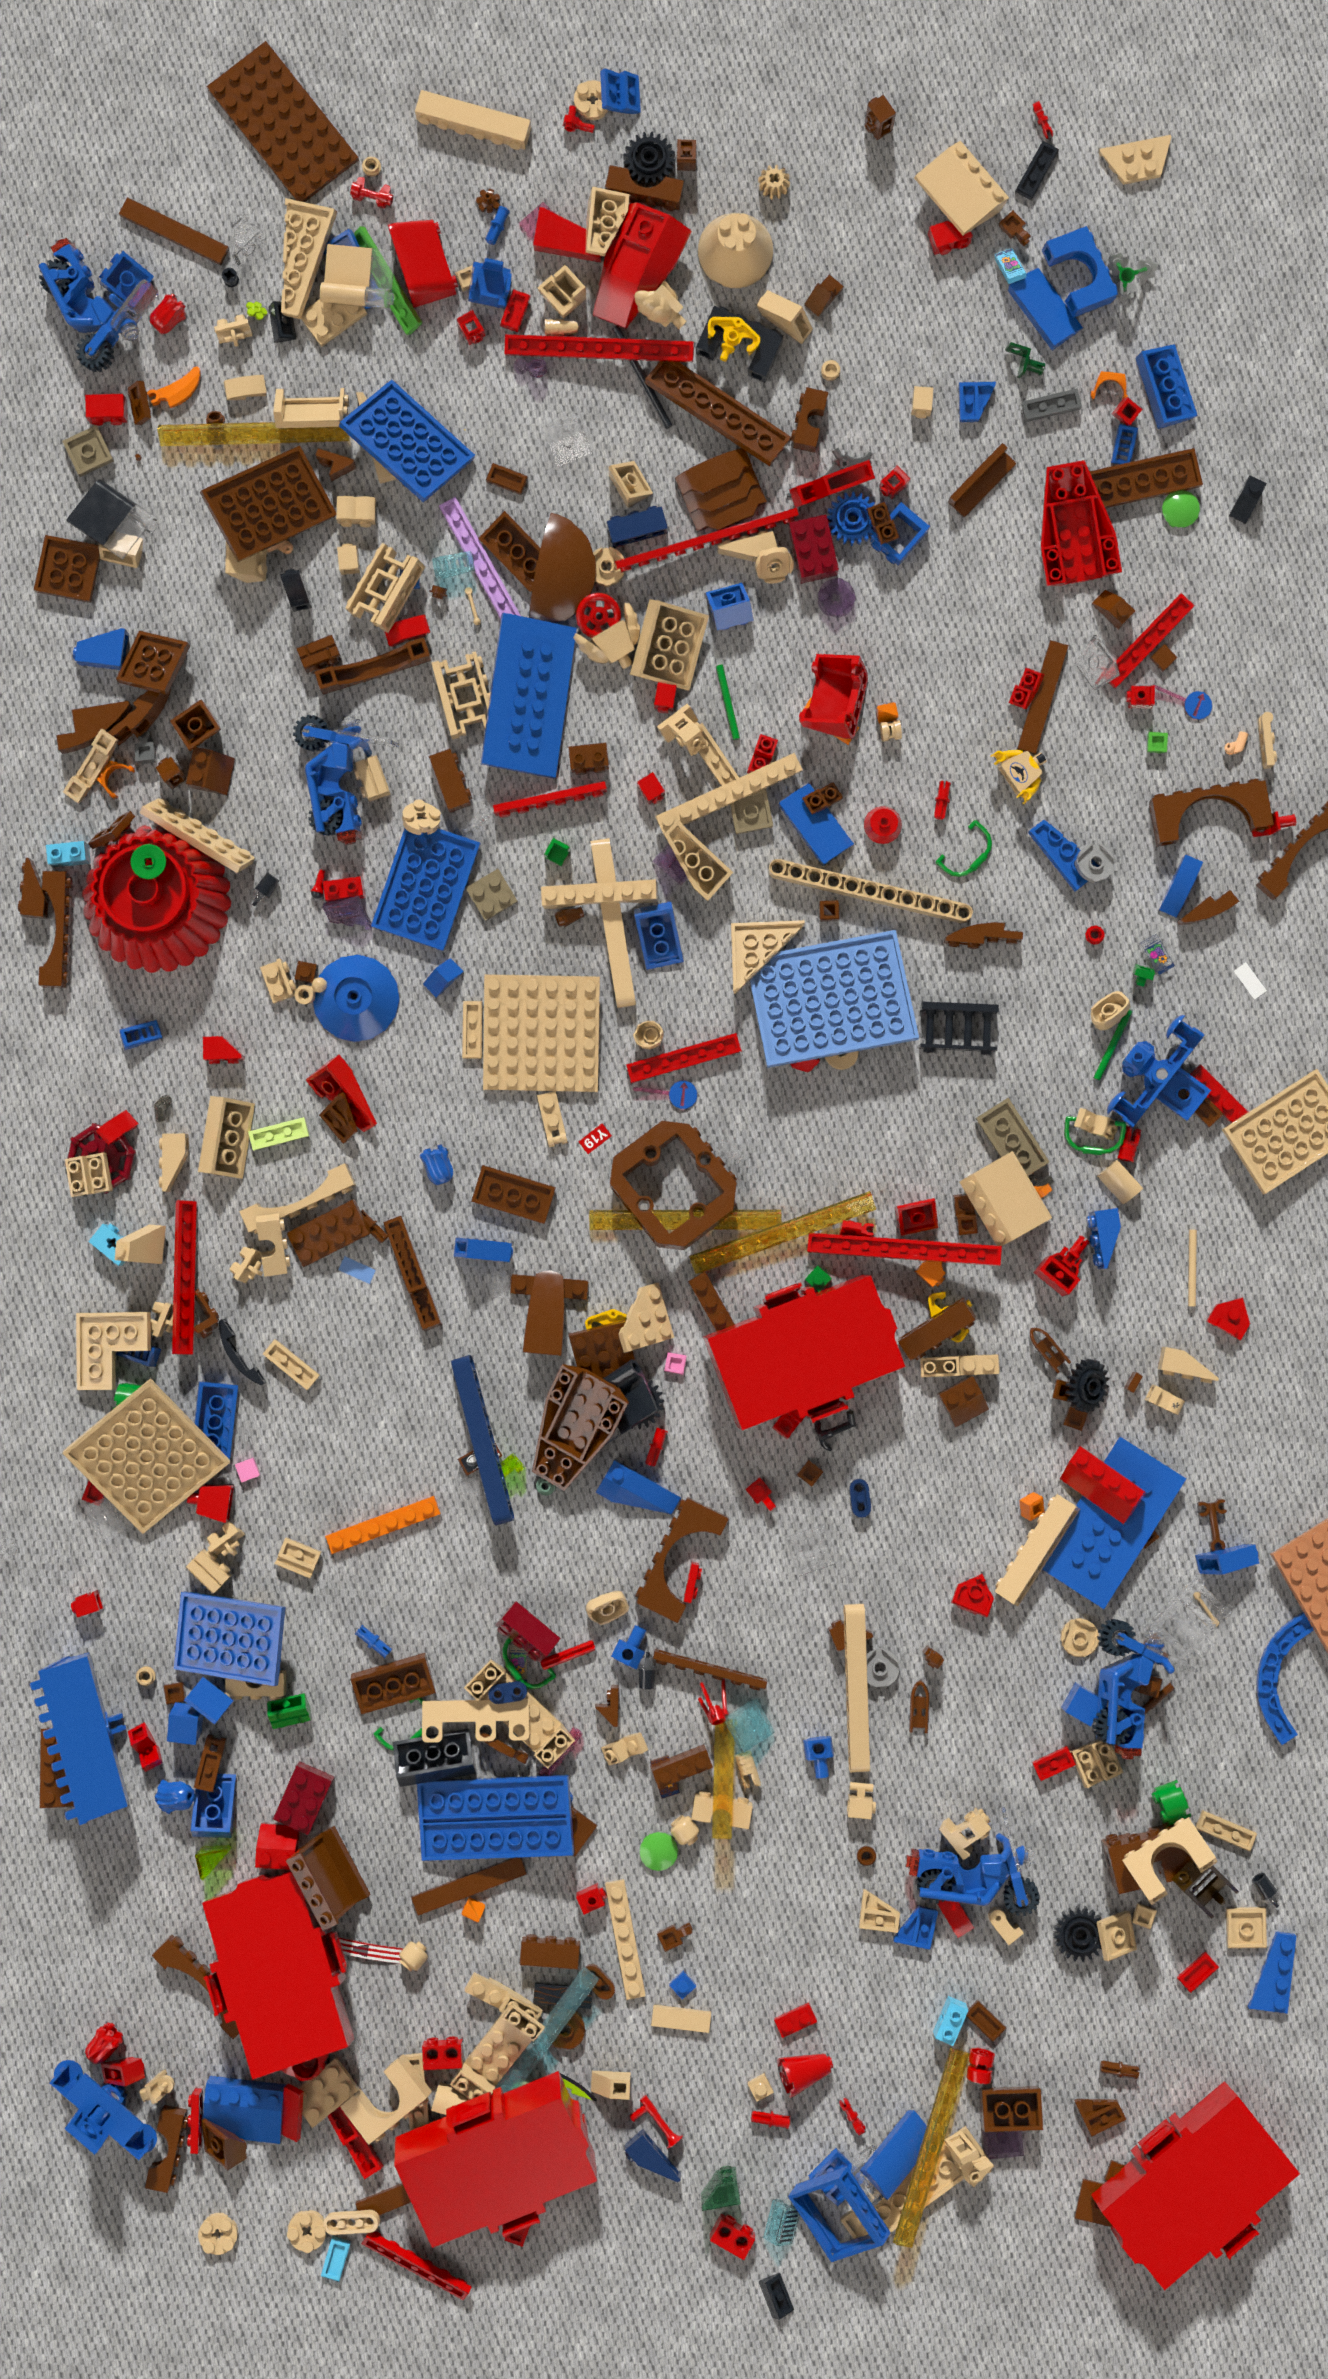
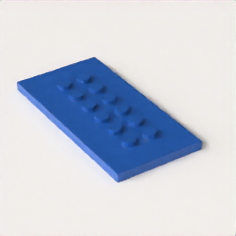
M502 613L481 765L556 778L575 645L573 637L577 628Z
M1122 1437L1118 1438L1104 1463L1146 1492L1145 1496L1125 1524H1122L1082 1495L1076 1505L1080 1508V1511L1042 1569L1102 1609H1105L1187 1479Z
M569 1775L437 1780L417 1784L422 1861L574 1855Z

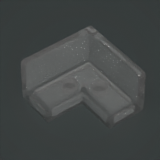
M483 792L479 794L480 802L453 817V821L463 837L468 836L496 819L495 813Z

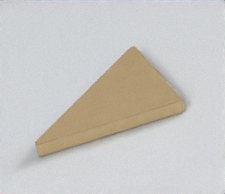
M805 920L731 923L733 994H736L805 926Z

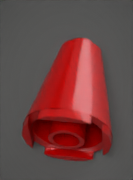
M825 2053L777 2059L778 2067H782L779 2073L786 2093H790V2098L795 2097L829 2075L831 2068H833L831 2057H827Z

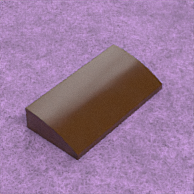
M504 511L478 539L532 593L540 547Z
M426 1653L352 1673L350 1678L361 1715L436 1693Z

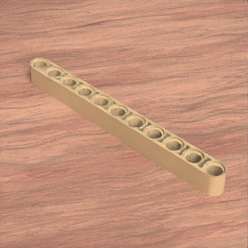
M782 859L773 860L768 869L769 875L774 879L957 923H966L973 914L972 908L965 903ZM780 865L783 870L781 873H775L772 867ZM797 869L801 872V876L794 878L791 875V871ZM811 874H817L820 880L818 882H812L809 876ZM835 878L838 881V885L832 887L828 884V880ZM852 882L856 885L857 889L849 891L846 885ZM872 887L875 890V894L869 896L866 894L865 889ZM889 891L893 894L894 898L887 900L884 898V893ZM902 897H911L912 903L909 905L904 904ZM923 900L930 902L931 907L929 909H924L921 906ZM940 906H948L949 913H942L940 911ZM960 909L966 910L968 913L967 918H961L958 911Z

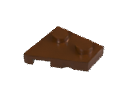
M342 1092L337 1095L319 1116L344 1144L358 1130L346 1096Z
M1117 2099L1074 2100L1091 2137L1126 2120Z

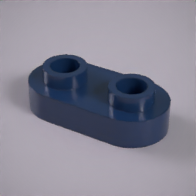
M857 1478L849 1486L851 1508L857 1517L863 1518L871 1512L870 1492L867 1482ZM856 1485H862L860 1492L855 1490ZM864 1504V1510L859 1511L858 1505Z
M515 1681L492 1686L488 1696L494 1704L510 1703L523 1700L528 1690L523 1682ZM515 1688H520L521 1693L519 1695L514 1694ZM496 1691H500L502 1693V1696L500 1698L495 1697Z

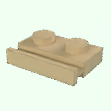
M286 1537L275 1564L311 1578L321 1551Z

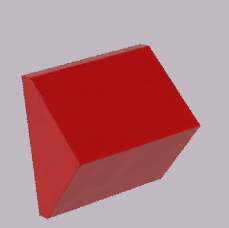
M935 1198L895 1207L901 1236L938 1228Z

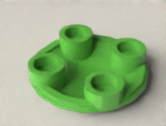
M1184 490L1170 493L1164 499L1162 505L1163 516L1171 527L1181 528L1193 524L1200 512L1197 498L1192 493Z
M655 1832L644 1837L640 1845V1857L646 1867L655 1871L666 1870L677 1859L678 1848L671 1835Z

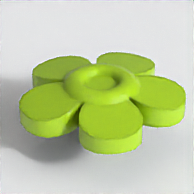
M248 302L246 304L249 316L262 320L263 316L267 315V310L262 307L261 303Z

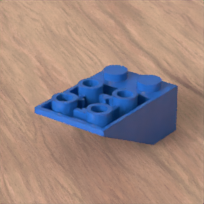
M1118 1208L1088 1212L1089 1216L1086 1217L1087 1226L1091 1228L1092 1235L1089 1236L1090 1245L1095 1250L1093 1263L1098 1269L1108 1268L1121 1228Z

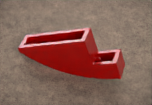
M870 460L796 486L789 489L794 506L797 508L875 479Z

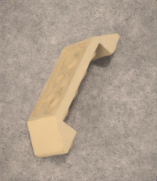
M490 1659L464 1689L477 1701L490 1700L488 1693L492 1686L515 1682L516 1680L505 1668ZM520 1688L514 1689L515 1695H519L521 1693ZM500 1691L495 1692L496 1698H500L502 1696V1693ZM528 1691L524 1699H529V1738L522 1741L535 1752L534 1756L548 1769L575 1739L564 1725ZM503 1721L509 1727V1721ZM517 1724L514 1726L513 1732L518 1737H521L525 1734V1727Z
M514 2003L507 2006L464 2061L463 2067L459 2069L450 2085L468 2099L487 2092L492 2094L498 2082L530 2042H534L545 2026Z

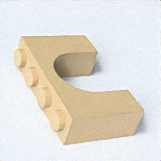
M1189 1817L1185 1820L1184 1818L1174 1823L1173 1828L1170 1830L1164 1829L1157 1835L1156 1839L1153 1841L1147 1840L1141 1845L1142 1848L1136 1852L1134 1850L1130 1851L1124 1856L1125 1859L1122 1860L1151 1905L1168 1895L1153 1870L1154 1859L1161 1850L1168 1847H1177L1184 1850L1201 1873L1217 1863L1215 1855Z
M404 2054L383 2071L398 2091L400 2102L397 2110L392 2112L378 2110L361 2089L340 2106L368 2145L374 2140L376 2143L386 2135L384 2133L386 2130H394L400 2124L399 2120L404 2117L406 2120L415 2112L413 2109L416 2106L421 2108L429 2101L427 2097L431 2094V2089Z

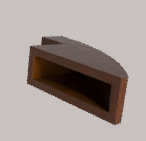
M129 701L73 709L72 715L75 732L56 735L58 750L62 754H66L91 746L100 729L109 732L114 725L127 717L133 709L132 704Z

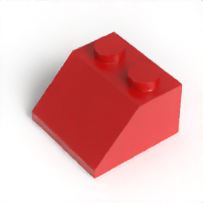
M261 1823L256 1846L255 1868L290 1870L286 1860L298 1851L299 1831L287 1825Z

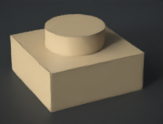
M765 2073L747 2082L756 2101L774 2093Z

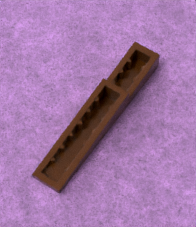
M402 1216L383 1222L422 1330L428 1331L443 1325Z

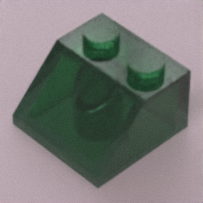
M723 2166L720 2170H716L701 2192L702 2211L741 2204L736 2167Z

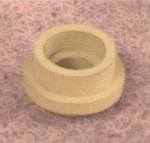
M367 157L362 164L363 172L371 177L378 175L381 171L380 161L375 157ZM374 165L375 168L369 169V166Z
M149 1666L140 1668L136 1673V1680L142 1686H149L155 1681L156 1673ZM148 1673L149 1679H145L143 1674Z

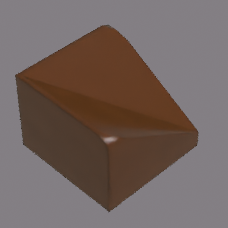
M839 900L819 901V922L839 921Z

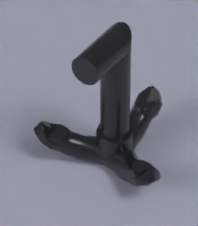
M853 1410L846 1412L847 1422L828 1430L822 1431L820 1420L815 1421L814 1429L820 1445L825 1450L832 1451L826 1439L857 1426Z

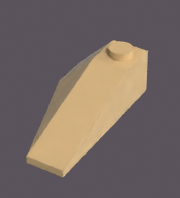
M592 187L587 207L586 253L605 256L628 212L629 194Z
M676 820L664 833V836L692 887L708 901L733 872Z

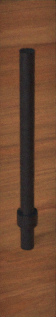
M619 326L613 327L612 330L617 338L628 339L627 337L625 338ZM629 360L665 428L672 427L673 425L655 391L645 384L646 375L638 360Z

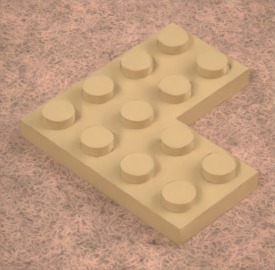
M151 1312L76 1313L77 1390H116L115 1351H151Z

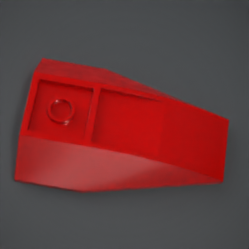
M637 202L629 204L628 212L606 252L592 315L627 329L639 313L634 298L635 293L638 291H656L676 266L692 231L669 214Z
M1085 460L1046 467L1040 544L1046 586L1069 585L1122 573L1116 532Z

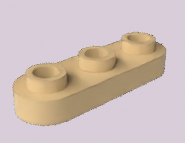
M373 2210L332 2212L324 2219L323 2227L331 2235L371 2233L380 2225V2216Z

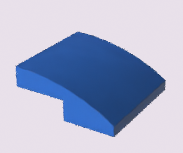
M606 68L601 70L602 108L626 114L641 113L639 76L625 70L621 73Z
M837 2148L808 2175L810 2179L847 2166L859 2185L865 2180L861 2172ZM836 2184L821 2189L825 2196L837 2206L845 2200Z

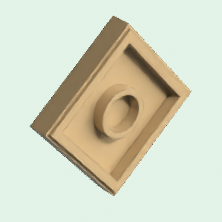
M1265 1907L1226 1908L1227 1948H1267Z
M1125 1910L1097 1921L1104 1961H1110L1137 1950L1130 1911Z

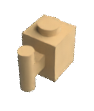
M850 1782L849 1790H856L857 1795L848 1794L847 1816L871 1819L872 1814H875L876 1802H873L872 1796H866L865 1791L873 1792V1784Z

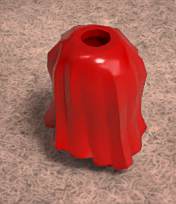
M166 294L162 302L150 314V324L159 333L166 334L180 321L186 319L184 309L186 306L182 301L177 302L174 294Z
M107 2022V2024L100 2026L96 2030V2035L85 2049L86 2058L93 2064L105 2062L123 2042V2033L118 2032L113 2023Z

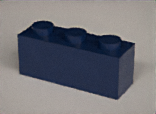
M651 506L642 512L632 511L627 516H614L607 521V528L613 548L668 534L662 506Z

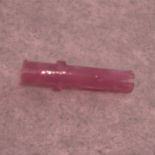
M573 1726L569 1732L575 1741L548 1769L545 1766L542 1767L538 1772L540 1776H552L566 1755L573 1751V1746L583 1735L578 1728Z

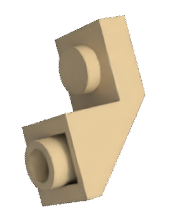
M1083 1108L1079 1109L1074 1124L1075 1127L1112 1141L1118 1130V1126H1115V1120L1096 1115Z
M641 1732L605 1745L601 1749L608 1765L623 1762L630 1756L646 1752L648 1747Z

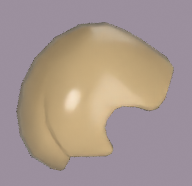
M645 1021L637 1025L636 1031L633 1033L636 1044L643 1049L649 1050L658 1047L664 1036L662 1027L655 1021Z

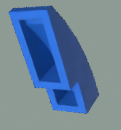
M1188 855L1182 857L1159 911L1177 918L1201 869L1202 861Z

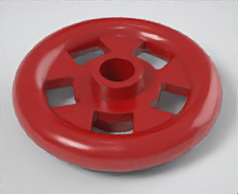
M593 593L586 596L578 605L576 621L580 630L586 636L593 638L603 632L600 626L606 622L611 627L621 621V611L619 605L611 596L604 593ZM596 601H604V607H596ZM587 606L592 608L589 616L584 614ZM607 610H613V618H608ZM598 612L602 614L601 620L596 618ZM589 620L595 625L593 630L586 625Z

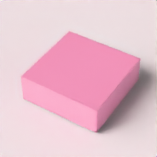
M668 1352L664 1371L683 1375L686 1355Z
M254 1457L235 1464L241 1483L260 1476Z

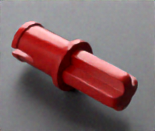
M939 781L934 818L938 820L945 819L947 804L950 802L948 798L951 783L948 781L945 784L944 781Z
M656 1427L652 1443H649L650 1449L645 1461L647 1465L656 1466L661 1449H664L662 1446L668 1431Z
M752 2111L751 2122L767 2124L769 2128L776 2126L789 2129L790 2116L773 2114V2111L770 2113Z

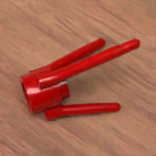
M725 1678L721 1681L722 1708L719 1705H712L704 1683L701 1682L700 1686L709 1710L702 1698L699 1697L698 1701L707 1715L709 1723L711 1725L724 1723L726 1721L725 1716L729 1715L726 1704Z

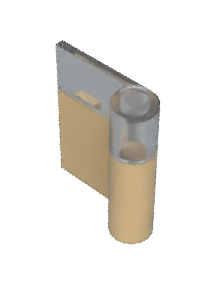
M327 244L324 283L322 282L320 286V301L324 303L389 309L390 305L394 304L392 284L395 250Z

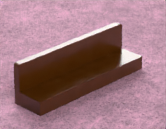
M1002 443L950 496L948 503L962 517H966L1016 465V462L1006 453L1008 447Z

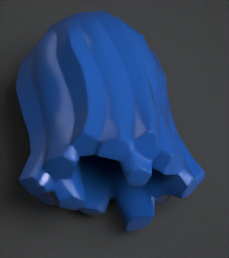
M442 1144L437 1145L438 1148L433 1149V1151L430 1148L425 1149L419 1155L425 1166L427 1177L435 1185L449 1182L453 1177V1167L448 1157V1151Z
M161 1780L157 1787L158 1791L155 1794V1802L167 1814L175 1810H187L195 1800L194 1789L181 1781L167 1782Z

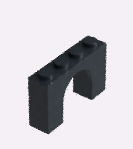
M714 306L696 345V354L713 361L723 341L724 329L719 325L714 326L715 335L708 338V322L712 317H739L760 337V344L749 366L748 376L765 383L782 346L784 335L776 329L770 330L764 327L760 322L749 321L741 314L735 315L725 307Z

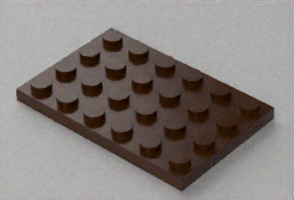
M300 445L200 491L205 504L237 562L262 552L337 515Z

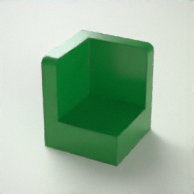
M552 838L544 853V857L562 867L571 850L568 845Z

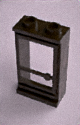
M1192 1859L1172 1878L1176 1885L1211 1919L1214 1915L1205 1905L1212 1898L1219 1905H1224L1226 1901L1219 1891L1226 1884L1236 1894L1239 1892L1214 1866L1201 1873ZM1209 1869H1211V1871L1197 1886H1193ZM1215 1873L1216 1876L1195 1896L1193 1893Z

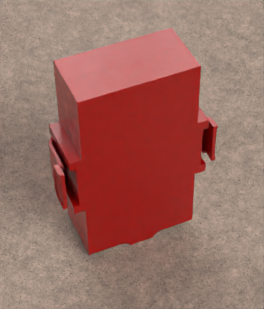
M861 1275L815 1293L813 1287L806 1286L801 1288V1283L787 1286L765 1295V1298L762 1299L763 1304L753 1307L756 1313L755 1317L703 1336L733 1419L739 1429L743 1431L791 1411L799 1418L805 1416L811 1418L812 1423L817 1420L849 1409L848 1405H845L839 1398L845 1400L854 1398L853 1387L906 1367L895 1340V1332L898 1329L891 1310L882 1305L871 1275Z
M291 1871L277 1876H269L267 1873H264L257 1877L246 1879L237 1884L235 1890L202 1902L218 1958L209 1964L212 1974L203 1978L206 1981L214 2009V2017L227 2009V2012L223 2014L225 2022L236 2021L252 2080L347 2048L353 2042L354 2035L339 1985L346 1979L345 1972L347 1970L339 1937L336 1931L328 1933L332 1928L322 1931Z
M559 2071L503 2093L501 2087L493 2090V2095L491 2092H487L446 2109V2117L395 2137L394 2166L432 2248L488 2226L492 2234L499 2231V2226L502 2225V2235L506 2237L511 2233L536 2223L539 2224L540 2219L538 2215L546 2212L547 2201L598 2181L595 2152L588 2138L586 2116L582 2114L579 2101L570 2097Z
M1225 2081L1181 2118L1174 2112L1168 2117L1171 2121L1170 2123L1167 2119L1163 2120L1138 2142L1141 2148L1136 2145L1130 2150L1135 2157L1114 2177L1112 2176L1091 2194L1103 2215L1112 2224L1111 2231L1124 2251L1135 2264L1144 2265L1164 2291L1209 2252L1217 2259L1223 2254L1220 2250L1222 2248L1230 2260L1234 2254L1255 2236L1259 2235V2232L1250 2224L1253 2223L1256 2226L1262 2221L1256 2212L1300 2175V2172Z

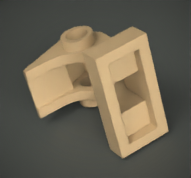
M688 704L657 726L667 743L675 738L681 747L685 746L691 756L696 755L700 749H704L707 745L702 735L704 730L697 722L698 719Z
M974 1808V1811H970L965 1815V1821L959 1825H955L948 1817L942 1822L939 1829L963 1860L970 1856L973 1849L971 1844L979 1838L983 1840L990 1834L991 1827L989 1822L991 1821L982 1808L979 1810ZM969 1827L974 1834L965 1837L961 1831Z
M962 2131L944 2139L946 2146L951 2151L957 2171L970 2185L975 2187L987 2173H991L994 2165L986 2155L974 2160L980 2157L978 2150Z

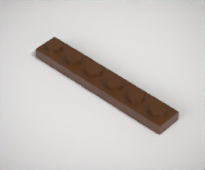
M659 1649L654 1650L653 1659H656V1663L661 1665L670 1663L680 1670L689 1668L695 1674H711L712 1678L723 1681V1678L731 1680L730 1683L739 1686L742 1683L748 1684L749 1688L758 1691L761 1688L765 1689L767 1685L766 1678Z

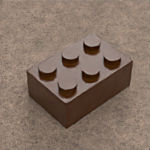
M1038 2086L979 2088L981 2126L984 2132L1043 2130L1041 2088Z

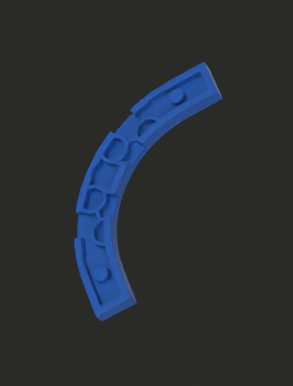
M1304 1612L1290 1620L1275 1633L1262 1654L1257 1672V1697L1260 1710L1266 1723L1281 1745L1298 1735L1283 1712L1277 1694V1683L1280 1664L1284 1656L1287 1655L1299 1640L1314 1631Z

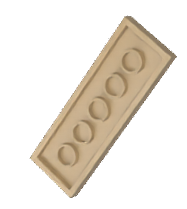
M158 798L142 806L140 814L234 872L239 873L253 864L255 857L250 855L249 851L241 849L234 845L233 841L219 836L215 830L208 829L199 820L190 818L183 810L169 805L168 801Z

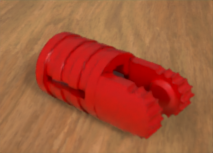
M1126 1125L1125 1138L1120 1146L1117 1159L1134 1163L1141 1129L1137 1128L1132 1133V1127Z

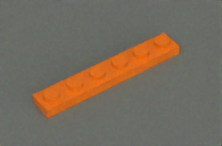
M431 1496L328 1534L325 1537L331 1554L437 1516L441 1512L435 1496Z

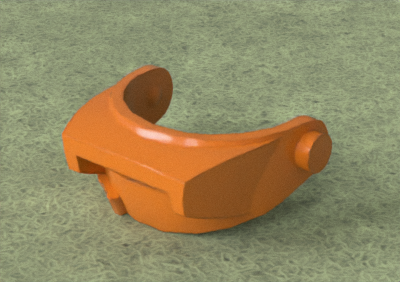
M1101 371L1096 385L1090 393L1091 399H1095L1096 390L1099 385L1106 380H1113L1122 388V399L1127 398L1125 374Z
M109 760L97 781L110 797L117 799L118 796L112 793L108 787L110 774L120 768L128 769L134 773L135 768Z

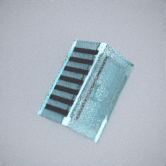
M773 2199L763 2238L776 2246L793 2243L800 2216L794 2205L789 2206L779 2199Z

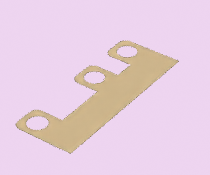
M529 1699L503 1704H494L490 1700L422 1701V1740L426 1743L440 1742L442 1740V1722H476V1739L478 1741H493L496 1738V1721H509V1738L511 1740H527L529 1738ZM517 1724L525 1727V1734L521 1737L513 1734V1728ZM483 1725H489L492 1729V1734L487 1738L482 1737L479 1732ZM430 1726H435L438 1729V1736L434 1739H430L426 1735V1730Z

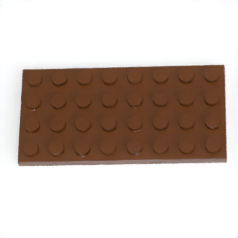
M267 41L206 86L211 95L296 201L306 202L359 161L356 153Z

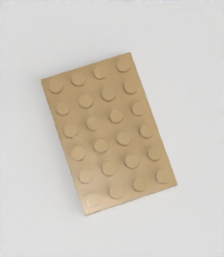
M1318 1069L1308 1073L1222 1129L1262 1194L1268 1193L1328 1154V1085Z

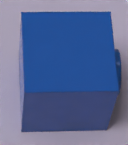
M1075 1682L1061 1708L1066 1713L1091 1727L1093 1719L1097 1718L1098 1695Z
M175 1702L169 1713L167 1742L196 1745L202 1733L203 1715L189 1704Z

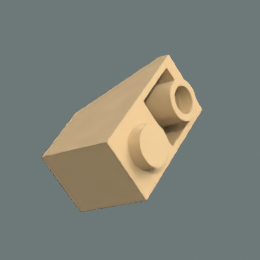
M592 2071L591 2092L609 2099L629 2100L631 2072Z

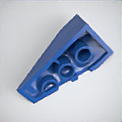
M614 1459L596 1490L597 1494L611 1502L667 1514L673 1513L681 1499L680 1496Z

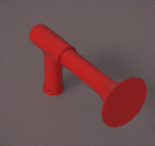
M643 2096L640 2099L642 2106L629 2115L631 2120L635 2122L639 2117L648 2112L667 2137V2149L671 2148L683 2135H676L660 2116L648 2096Z

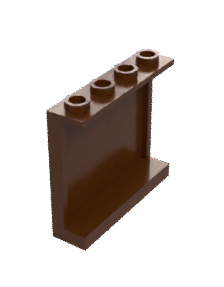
M335 1826L318 1833L286 1860L322 1931L339 1924V1918L357 1902L371 1895Z

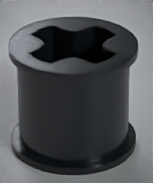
M233 268L223 270L222 279L225 285L231 288L237 286L239 278Z

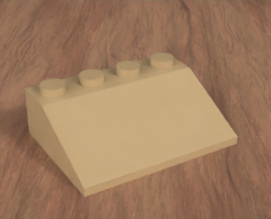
M961 140L947 148L914 177L962 235L998 214L1009 199L1007 194Z
M649 599L630 675L655 682L677 685V688L689 691L709 615Z
M1013 1151L959 1181L997 1246H1003L1052 1218Z

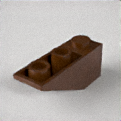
M26 858L25 863L23 862L22 864L24 878L20 883L22 897L18 902V911L23 917L47 919L48 896L42 890V881L34 861Z

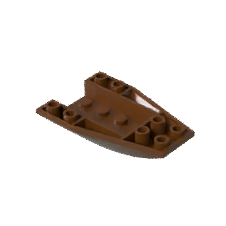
M562 1364L545 1400L532 1472L565 1491L614 1435L629 1404L621 1390L587 1369Z

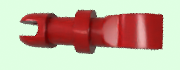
M1040 101L1032 104L1038 118L1037 123L1039 126L1041 125L1045 138L1049 139L1047 132H1050L1053 137V130L1048 123L1049 118L1045 116Z
M843 2098L846 2105L840 2100V2107L845 2111L848 2121L852 2122L856 2133L860 2136L865 2133L866 2127L857 2117L858 2113L853 2111L848 2099Z

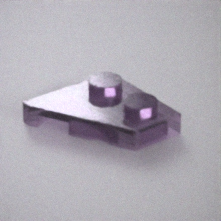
M359 896L324 902L322 906L331 923H342L354 927V924L365 926L366 930H371L372 922Z

